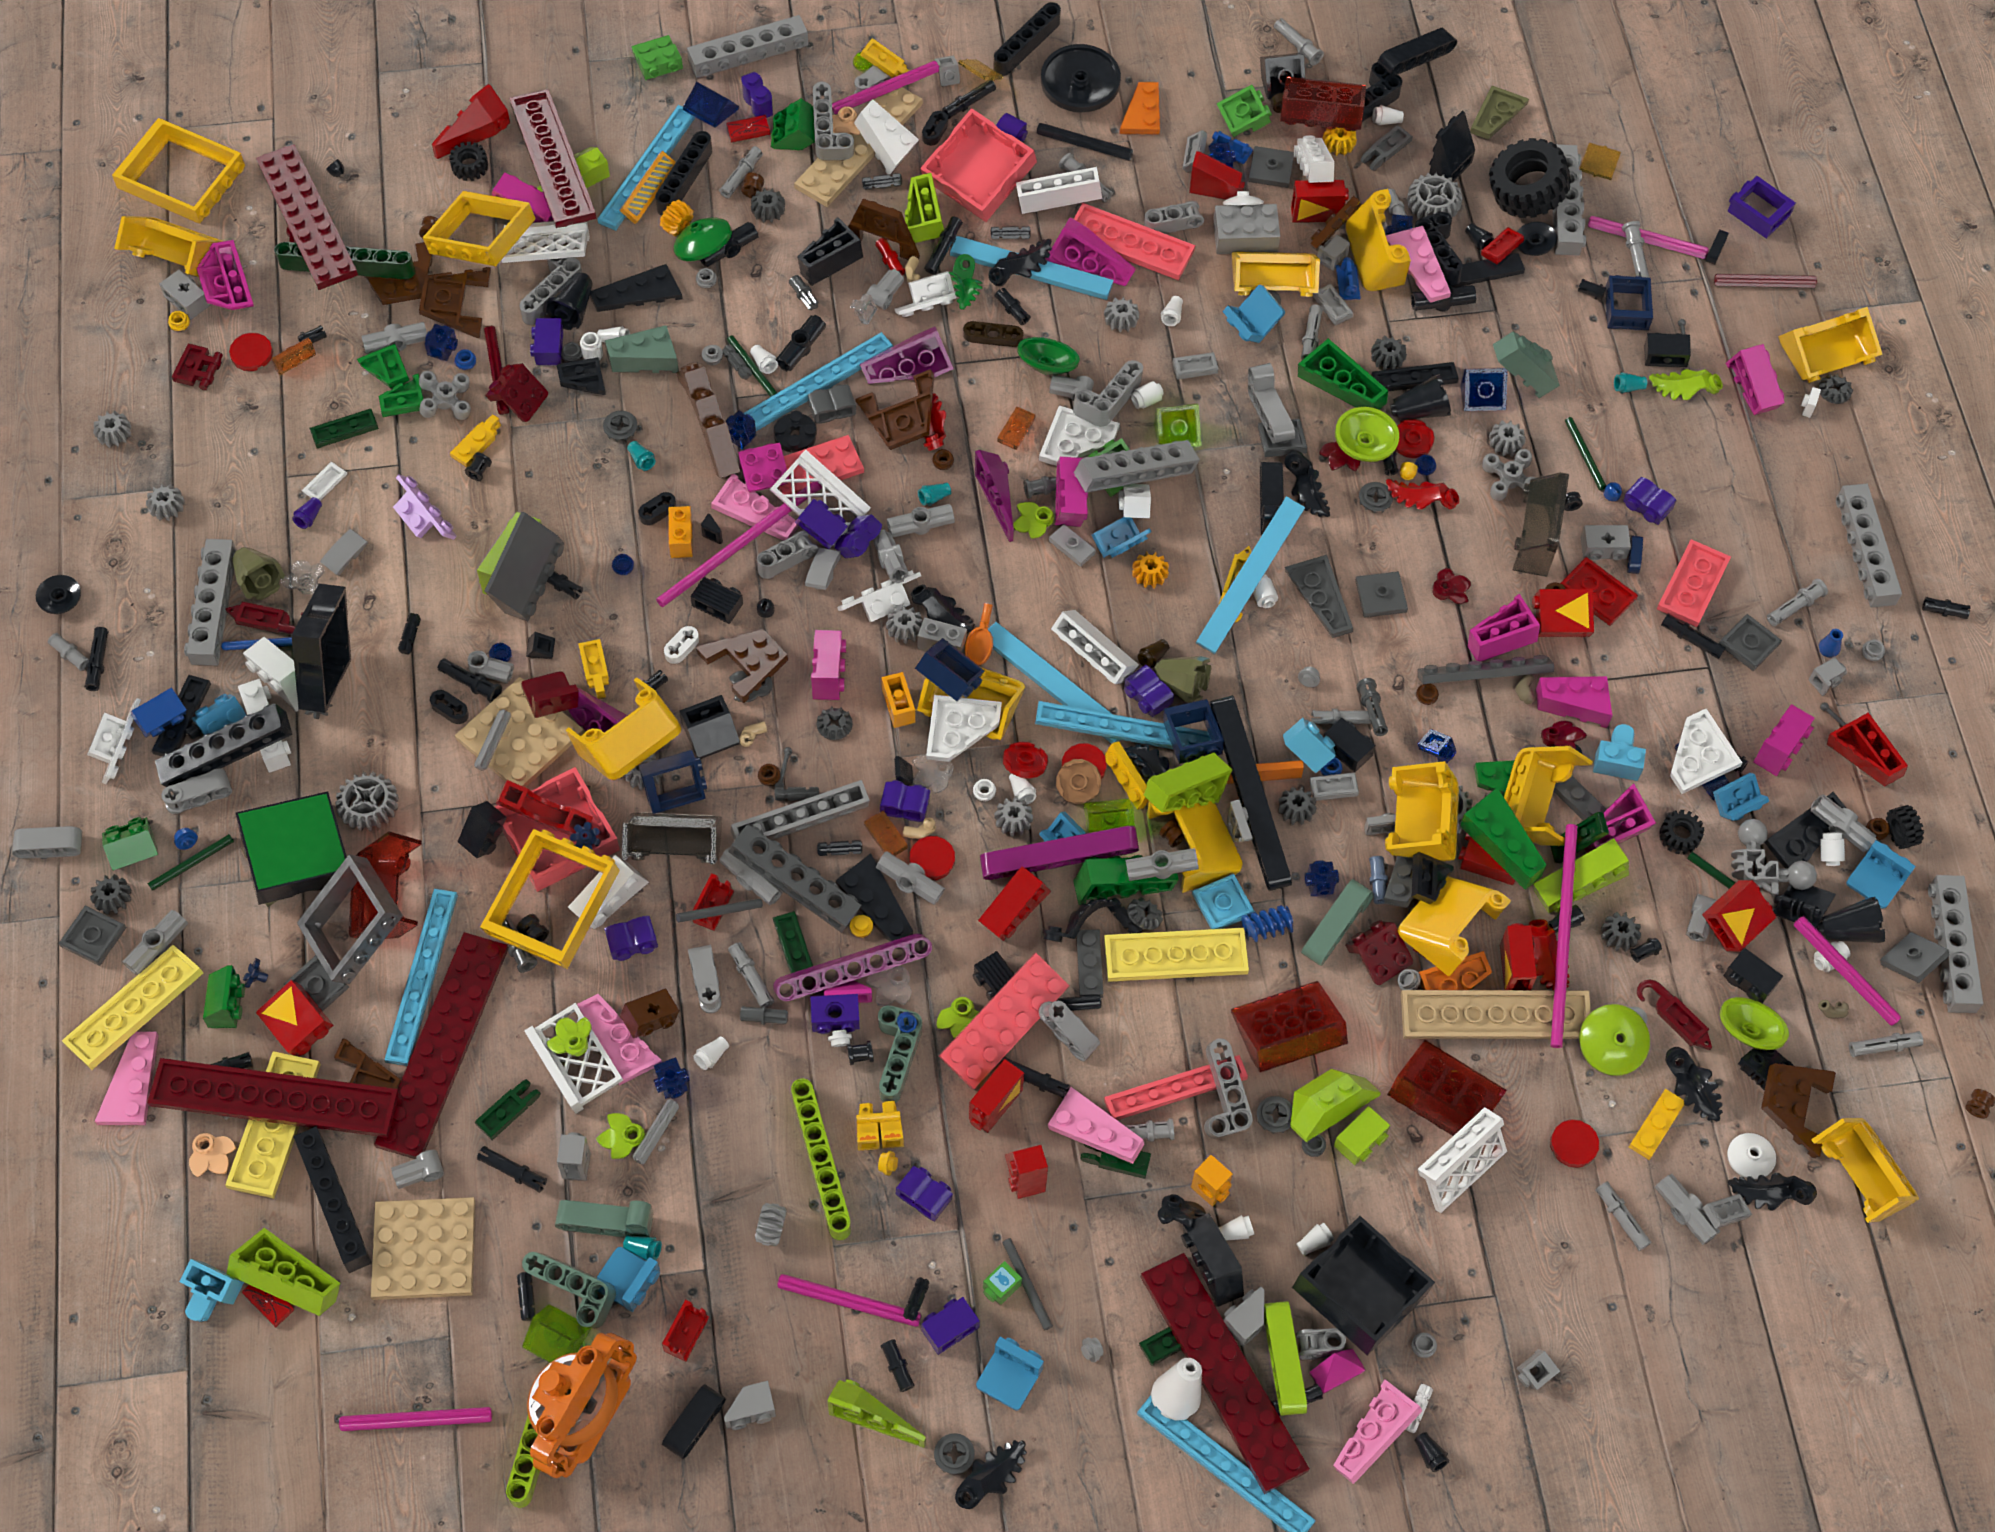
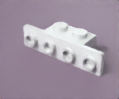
M948 271L909 282L913 303L895 308L894 310L896 314L907 317L913 315L915 310H931L935 304H951L953 299L959 298L955 295V292L958 290L954 291Z
M913 570L908 571V576L904 582L896 583L887 580L881 583L882 588L874 591V588L871 587L862 591V596L854 599V596L841 600L843 605L837 608L839 611L862 603L869 622L875 621L889 613H893L895 607L900 610L903 606L911 605L902 584L920 577L921 573H913Z
M136 698L126 721L104 713L87 755L109 763L101 782L103 784H106L110 778L114 780L119 767L115 766L117 759L122 760L127 748L123 746L125 739L130 740L134 731V727L131 726L133 722L131 711L139 706L141 699Z

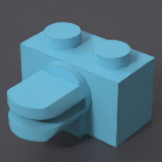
M1301 718L1283 734L1284 742L1294 754L1317 773L1336 756L1335 744L1328 736L1323 737L1319 733V728L1312 721Z
M1626 724L1618 725L1612 733L1611 742L1600 741L1595 753L1594 773L1638 781L1644 769L1646 749L1633 747L1635 733L1632 727Z
M190 1259L179 1281L192 1288L190 1292L193 1295L185 1310L187 1317L194 1321H207L217 1301L231 1305L234 1304L244 1282L227 1275L225 1272L205 1262Z

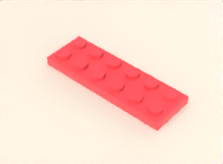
M1082 203L1074 217V220L1089 228L1126 261L1176 280L1180 279L1195 251V245L1085 203Z
M1034 953L943 1050L939 1057L971 1089H975L1040 1019L1039 1008L1041 1004L1048 1001H1056L1069 985L1037 953Z

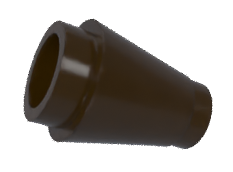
M1160 639L1140 649L1137 655L1139 663L1142 666L1155 667L1170 649L1169 644L1166 640Z

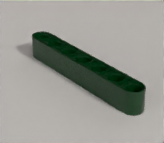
M281 242L275 246L274 252L280 268L291 271L310 272L295 242ZM345 246L359 276L409 279L416 274L411 254L407 251Z

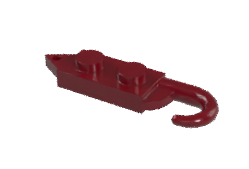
M243 601L240 605L225 608L226 612L235 620L236 625L291 635L296 627L290 625V616L281 609Z
M1649 979L1642 981L1638 985L1636 993L1642 1002L1645 1001L1642 993L1645 988H1652L1660 996L1656 1003L1657 1014L1689 1046L1695 1045L1707 1050L1712 1049L1708 1035L1709 1028L1661 983Z

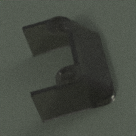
M1559 472L1530 479L1529 483L1524 484L1522 496H1524L1523 502L1526 503L1521 537H1516L1514 550L1518 551L1513 571L1544 577L1548 576L1559 544L1569 474Z
M631 813L623 822L622 860H627L629 856H631L632 860H645V856L650 854L696 856V858L700 859L701 863L716 864L720 853L722 817L692 814Z

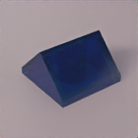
M696 82L683 106V110L716 128L738 111L739 106L701 83Z
M1506 368L1465 369L1460 385L1464 411L1507 410L1508 370Z

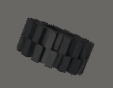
M464 142L460 143L461 147L456 145L454 147L455 150H451V155H449L453 174L457 175L458 179L463 177L464 181H467L468 178L474 181V177L480 179V174L484 176L486 174L485 170H488L485 149L483 150L481 145L478 147V144L475 142L473 145H471V142H467V145H464ZM466 159L476 160L474 163L471 164L462 163Z
M1909 805L1894 808L1887 812L1886 821L1889 826V835L1891 834L1892 842L1895 841V846H1899V849L1919 845L1924 839L1922 836L1924 830L1921 829L1923 824L1919 821L1921 818L1916 815L1917 811L1913 810V807Z
M1677 810L1673 811L1672 814L1669 813L1659 831L1661 834L1660 841L1664 840L1663 846L1669 845L1668 850L1670 852L1676 849L1675 854H1680L1681 850L1683 855L1687 854L1688 851L1690 853L1699 846L1704 835L1703 822H1697L1699 818L1697 815L1692 817V812L1690 811L1684 814V810H1680L1679 813H1677ZM1676 826L1685 827L1690 832V837H1678L1674 833L1673 828Z

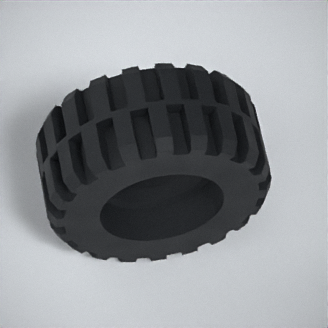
M1529 138L1528 141L1522 139L1517 144L1508 145L1505 151L1502 150L1498 154V158L1494 159L1489 171V181L1497 204L1504 212H1508L1512 216L1518 215L1519 218H1526V216L1535 218L1539 214H1547L1550 209L1554 210L1557 208L1559 202H1563L1570 190L1571 175L1566 157L1561 148L1557 147L1553 142L1548 143L1545 139L1536 140V138ZM1536 171L1545 173L1540 180L1532 184H1515L1521 176Z

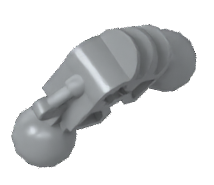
M1748 819L1740 825L1738 836L1740 841L1746 846V849L1735 850L1731 853L1732 858L1735 859L1731 863L1732 868L1735 869L1732 872V877L1741 880H1753L1759 888L1769 891L1773 897L1779 895L1778 882H1789L1790 885L1799 890L1809 889L1816 882V870L1813 865L1806 861L1794 862L1789 868H1779L1778 861H1769L1764 866L1765 849H1760V845L1765 842L1768 835L1765 824L1757 819ZM1753 862H1755L1754 874H1756V876H1753L1752 874Z

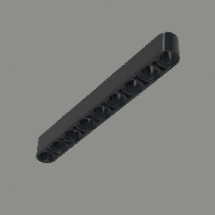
M1231 695L1210 701L1211 710L1224 740L1223 750L1228 765L1232 768L1231 775L1241 806L1245 807L1248 813L1247 823L1268 891H1273L1291 886L1290 871L1235 698Z

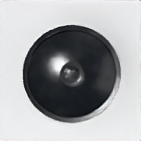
M1073 44L1057 49L1048 56L1041 69V86L1047 98L1058 107L1072 112H1091L1101 109L1116 97L1120 88L1121 72L1117 62L1109 53L1092 45Z

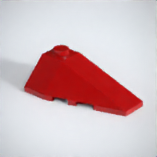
M487 84L474 94L469 100L471 104L464 112L460 110L457 114L458 118L452 126L447 125L434 140L432 148L435 158L439 159L451 154V150H455L454 147L456 145L461 147L460 143L464 142V145H467V142H471V145H473L474 142L478 143L490 138L507 128L510 124L508 110L491 85Z

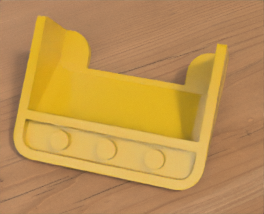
M1232 252L1234 291H1238V295H1250L1251 291L1258 285H1263L1267 290L1300 291V296L1306 297L1313 296V293H1318L1320 259L1315 254Z
M982 668L985 671L980 677L983 681L967 698L1002 702L999 727L986 735L990 739L1001 740L1022 697L1025 685L1019 680ZM925 678L917 711L931 717L934 695H949L928 678Z
M1149 801L1148 818L1152 819L1174 812L1190 849L1195 848L1199 869L1181 872L1183 875L1180 888L1182 893L1208 885L1231 874L1236 875L1241 871L1242 859L1216 804H1213L1211 801L1204 806L1196 803L1192 808H1187L1184 805L1180 810L1162 813Z
M1447 876L1445 879L1447 882L1440 889L1437 900L1431 904L1420 900L1399 925L1398 933L1406 943L1447 976H1450L1469 953L1467 940L1458 935L1480 909L1496 920L1511 900L1497 890Z

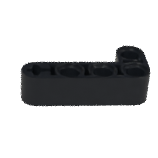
M1378 62L1374 63L1369 77V84L1371 86L1340 107L1338 125L1344 122L1345 126L1351 125V128H1354L1371 117L1375 107L1380 105L1388 106L1396 101L1400 96L1403 83L1402 78L1399 75L1391 76Z
M1438 212L1417 220L1415 228L1419 226L1424 227L1447 284L1450 286L1458 285L1461 282L1463 264L1446 241L1451 232V215L1446 212Z
M1282 462L1260 463V526L1262 536L1284 501Z

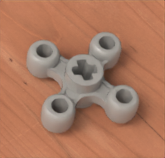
M422 372L419 377V386L423 390L431 391L433 397L422 400L419 408L420 414L425 418H431L436 414L438 408L443 410L450 408L456 419L466 420L470 415L471 407L468 402L458 400L456 395L468 390L470 384L469 377L466 374L458 373L454 376L452 383L446 381L439 383L433 372Z
M1519 450L1515 455L1514 461H1509L1506 464L1502 463L1494 453L1487 454L1482 462L1483 470L1487 473H1497L1500 477V481L1495 482L1490 490V495L1494 500L1501 501L1505 499L1508 489H1513L1517 486L1521 487L1527 496L1532 497L1538 494L1541 487L1539 479L1536 477H1526L1523 474V469L1529 467L1532 461V454L1529 450Z

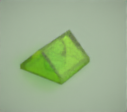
M1198 403L1156 408L1154 428L1158 444L1162 445L1174 441L1188 440L1192 447L1202 446Z
M1129 798L1084 804L1088 833L1123 826H1135L1134 808Z
M548 1304L532 1318L522 1348L550 1363L560 1356L578 1352L592 1328L581 1326L576 1318Z

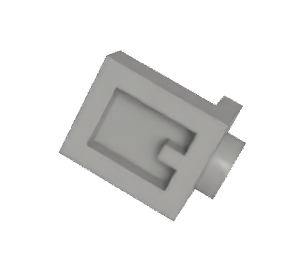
M954 55L936 58L935 61L939 65L938 73L941 86L959 84V65Z

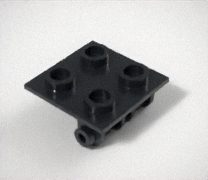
M1789 884L1784 894L1775 897L1774 903L1777 906L1773 912L1776 916L1792 922L1804 916L1817 928L1836 894L1815 886L1799 890Z
M1753 1048L1738 1063L1741 1066L1740 1070L1749 1077L1755 1072L1751 1080H1754L1757 1076L1760 1077L1756 1083L1757 1085L1765 1081L1760 1086L1764 1091L1770 1065L1776 1063L1794 1066L1776 1049L1759 1050Z

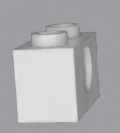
M1148 484L1123 486V491H1119V510H1123V517L1150 518L1151 494Z

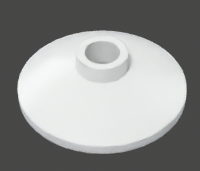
M1237 191V196L1223 201V205L1264 204L1263 200L1250 196L1249 191Z
M1741 1134L1734 1138L1728 1147L1727 1157L1730 1166L1738 1175L1746 1179L1748 1176H1752L1755 1180H1758L1759 1175L1768 1176L1775 1167L1776 1153L1773 1146L1767 1139L1758 1134ZM1750 1150L1755 1151L1758 1156L1751 1155Z

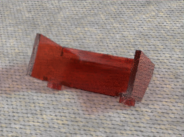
M388 831L356 855L368 859L396 905L398 903L399 876L409 869L411 864L409 853L418 848L422 841ZM359 881L352 888L350 898L349 936L355 939L360 937L378 913ZM402 916L385 939L400 938L418 926V921Z

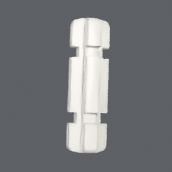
M1421 1384L1417 1391L1418 1396L1415 1397L1414 1402L1421 1407L1422 1412L1405 1429L1411 1433L1416 1432L1419 1426L1418 1421L1422 1419L1428 1400L1431 1397L1433 1389L1430 1386Z

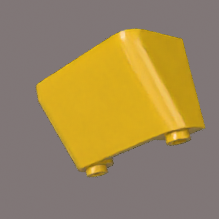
M1388 189L1374 192L1347 220L1345 226L1361 283L1368 291L1405 285L1411 262L1409 253L1404 246L1399 244L1388 245L1382 225L1386 220L1384 212L1391 204V196Z
M1868 307L1811 326L1801 327L1778 336L1781 346L1801 379L1807 380L1808 383L1820 380L1819 375L1860 362H1863V365L1876 362L1875 357L1883 355Z
M1443 761L1392 767L1389 787L1397 795L1395 832L1389 833L1385 839L1386 850L1392 856L1413 858L1414 854L1421 852L1440 861L1455 860L1459 786L1457 778L1447 763Z

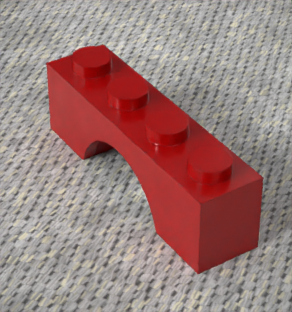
M509 780L504 783L496 801V804L569 836L576 833L574 831L575 825L579 824L581 827H584L585 822L591 823L593 816L572 807L551 802L533 793L528 788Z

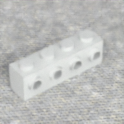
M1311 135L1297 139V145H1294V157L1297 158V164H1300V170H1303V176H1306L1309 183L1334 182V160L1323 139L1315 138V136Z
M1097 167L1016 182L1022 214L1102 199Z
M1076 610L1063 611L1051 628L1063 641L1067 642L1079 655H1082L1094 668L1098 669L1114 684L1125 683V678L1133 674L1139 665Z
M260 678L238 686L247 715L254 714L265 706L270 705L268 699L272 698L267 685L262 686ZM280 740L260 750L269 773L291 765L288 758L291 750L287 741L283 742Z

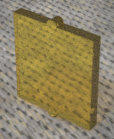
M977 59L959 60L958 62L959 65L983 80L995 81L1001 80L1003 77Z
M1589 143L1580 170L1594 177L1598 176L1612 180L1621 152L1609 149L1607 146Z

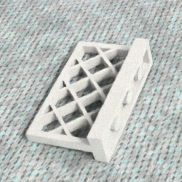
M553 221L532 223L501 261L502 263L583 257L586 253L587 241L590 239L587 222H581L567 227L556 228Z
M806 449L770 489L798 516L805 509H799L796 506L795 498L807 497L809 505L811 497H823V502L826 504V497L834 496L838 500L839 508H829L828 510L830 512L839 511L841 517H843L842 511H851L858 517L866 515L871 508ZM798 465L806 471V479H794L793 470ZM806 482L807 494H795L794 483ZM810 482L820 483L822 485V493L810 494ZM782 483H791L792 494H782L777 488Z
M574 1003L535 1028L531 1026L524 1031L574 1113L577 1114L584 1109L582 1106L619 1084L623 1079L592 1029L589 1034L588 1049L585 1052L583 1061L571 1059L572 1055L569 1054L567 1058L558 1057L547 1046V1041L551 1038L545 1037L543 1034L544 1030L551 1026L555 1027L559 1019L566 1018L573 1012H576L578 1015L577 1022L584 1018L577 1004ZM590 1051L601 1052L602 1056L599 1064L588 1062ZM570 1063L582 1065L579 1077L568 1075ZM586 1066L598 1068L595 1080L583 1078ZM602 1069L612 1071L615 1075V1078L608 1082L599 1081ZM581 1083L593 1084L591 1093L582 1098L579 1093Z
M1483 1108L1418 1168L1419 1175L1426 1179L1435 1210L1439 1213H1442L1507 1152L1500 1129L1504 1125L1503 1118L1487 1108ZM1484 1145H1486L1483 1155H1480ZM1497 1145L1498 1148L1492 1153L1494 1146ZM1467 1160H1470L1467 1169L1464 1170ZM1478 1160H1481L1479 1166L1475 1169ZM1450 1176H1453L1450 1186H1447ZM1461 1176H1464L1462 1182L1458 1185ZM1444 1192H1447L1445 1198L1442 1199Z

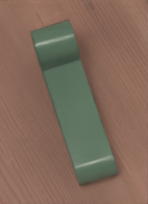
M1351 879L1309 938L1301 953L1322 966L1360 912L1363 913L1373 899V892L1356 880Z
M887 1005L878 1012V1026L883 1033L895 1036L880 1080L879 1095L883 1102L895 1101L897 1103L901 1098L922 1035V1019L916 1012ZM903 1012L912 1013L917 1020V1027L908 1033L902 1032L897 1025V1017ZM886 1017H892L895 1020L893 1022L888 1023L885 1022L883 1019ZM907 1017L904 1018L905 1026L908 1025ZM906 1044L910 1048L908 1050H901L899 1046ZM894 1066H901L903 1070L895 1072L892 1068ZM891 1081L894 1082V1089L891 1092H886L890 1089Z
M561 1200L559 1201L555 1227L565 1231L624 1238L627 1235L650 1237L654 1213L652 1205L644 1201H631L629 1207Z
M529 1252L525 1255L522 1261L525 1272L583 1298L576 1315L577 1321L581 1326L599 1328L604 1324L616 1297V1289L612 1284L546 1254ZM537 1260L538 1263L546 1265L544 1269L537 1268L534 1265L535 1261ZM560 1267L562 1276L556 1280L555 1271ZM582 1277L584 1283L582 1288L578 1290L576 1282L578 1278ZM604 1287L605 1295L602 1299H599L598 1290ZM593 1310L595 1318L589 1323L587 1316Z

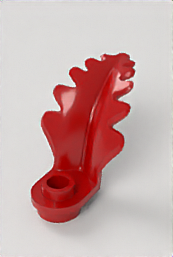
M933 393L930 434L925 437L926 441L923 443L928 451L943 446V439L946 437L944 431L946 412L945 410L939 411L942 401L937 402L938 395L936 393Z
M1386 480L1388 491H1392L1391 496L1393 498L1398 497V503H1402L1405 500V507L1407 508L1416 504L1417 509L1421 510L1432 502L1440 500L1444 507L1451 510L1460 501L1456 490L1453 488L1449 489L1444 483L1433 484L1425 481L1418 486L1412 482L1406 485L1404 482L1399 484L1397 480Z
M1535 919L1530 921L1529 925H1531L1534 942L1535 965H1537L1536 975H1543L1540 983H1547L1546 988L1554 990L1558 941L1556 940L1555 931L1548 925L1546 920ZM1567 979V988L1569 987L1568 984L1570 983V981H1569L1568 979Z

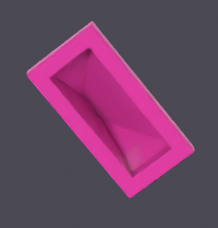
M854 980L824 991V996L858 994L859 1003L872 1002V989Z
M1352 1348L1332 1354L1311 1370L1310 1375L1315 1383L1320 1386L1322 1393L1325 1394L1366 1370Z

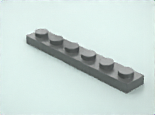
M1536 655L1534 658L1529 659L1514 657L1512 660L1507 661L1492 659L1490 662L1485 663L1470 661L1468 664L1463 665L1458 663H1448L1446 666L1441 667L1426 665L1424 668L1418 669V678L1422 684L1550 673L1554 672V663L1545 655Z

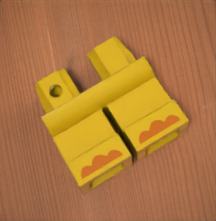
M895 1101L883 1102V1113H873V1105L871 1103L860 1104L859 1115H856L858 1151L880 1149L879 1128L881 1130L882 1149L904 1147L900 1111H897Z

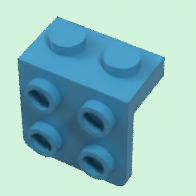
M1258 285L1239 308L1227 306L1222 311L1227 316V322L1238 329L1239 336L1243 340L1257 343L1263 340L1285 314L1282 306L1263 285Z
M1123 517L1091 534L1103 558L1111 555L1113 558L1147 540V534L1152 531L1149 528L1140 533L1132 518Z
M1875 840L1865 857L1846 881V885L1866 899L1875 896L1880 908L1885 909L1916 866L1907 858L1893 852L1886 844Z
M618 1247L597 1278L612 1284L616 1289L614 1302L633 1312L637 1305H641L644 1301L649 1287L655 1284L659 1278L660 1268L658 1262L651 1257L645 1261L628 1250ZM604 1287L598 1290L602 1295H605Z
M999 1337L995 1344V1352L978 1379L976 1387L981 1392L1018 1411L1040 1376L1044 1361L1041 1360L1042 1357L1032 1350L1027 1352L1020 1348L1019 1343L1015 1340Z

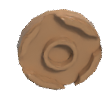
M1073 759L1065 763L1059 770L1056 777V787L1060 796L1067 802L1075 805L1086 804L1099 794L1101 775L1097 767L1084 759Z

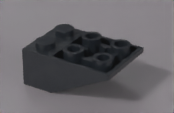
M1461 111L1457 116H1453L1445 128H1441L1436 134L1435 138L1437 141L1432 150L1434 154L1429 163L1431 165L1429 171L1431 176H1434L1436 172L1438 176L1445 174V178L1452 177V182H1454L1472 163L1475 146L1464 111Z

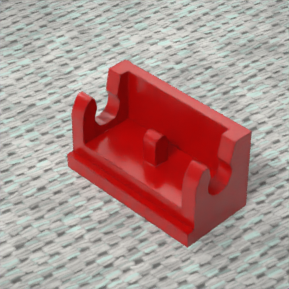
M711 873L693 910L728 904L734 894L731 883L726 880L725 884L721 883L718 876ZM722 915L693 920V923L715 931Z
M685 1299L662 1342L664 1352L687 1362L709 1320V1316H707L703 1308H700V1310L693 1307L692 1302Z

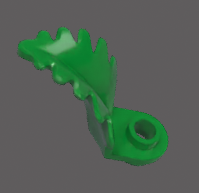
M968 254L958 256L955 260L953 271L949 272L953 276L951 280L957 283L953 287L958 290L955 292V295L959 297L957 302L961 310H964L966 306H971L969 301L976 300L973 295L980 294L975 289H982V286L978 284H983V282L972 278L975 261ZM963 261L968 262V268L963 267Z

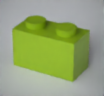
M1368 1106L1336 1137L1334 1147L1353 1165H1356L1360 1160L1365 1162L1373 1153L1371 1149L1376 1144L1381 1146L1389 1137L1387 1132L1390 1125Z

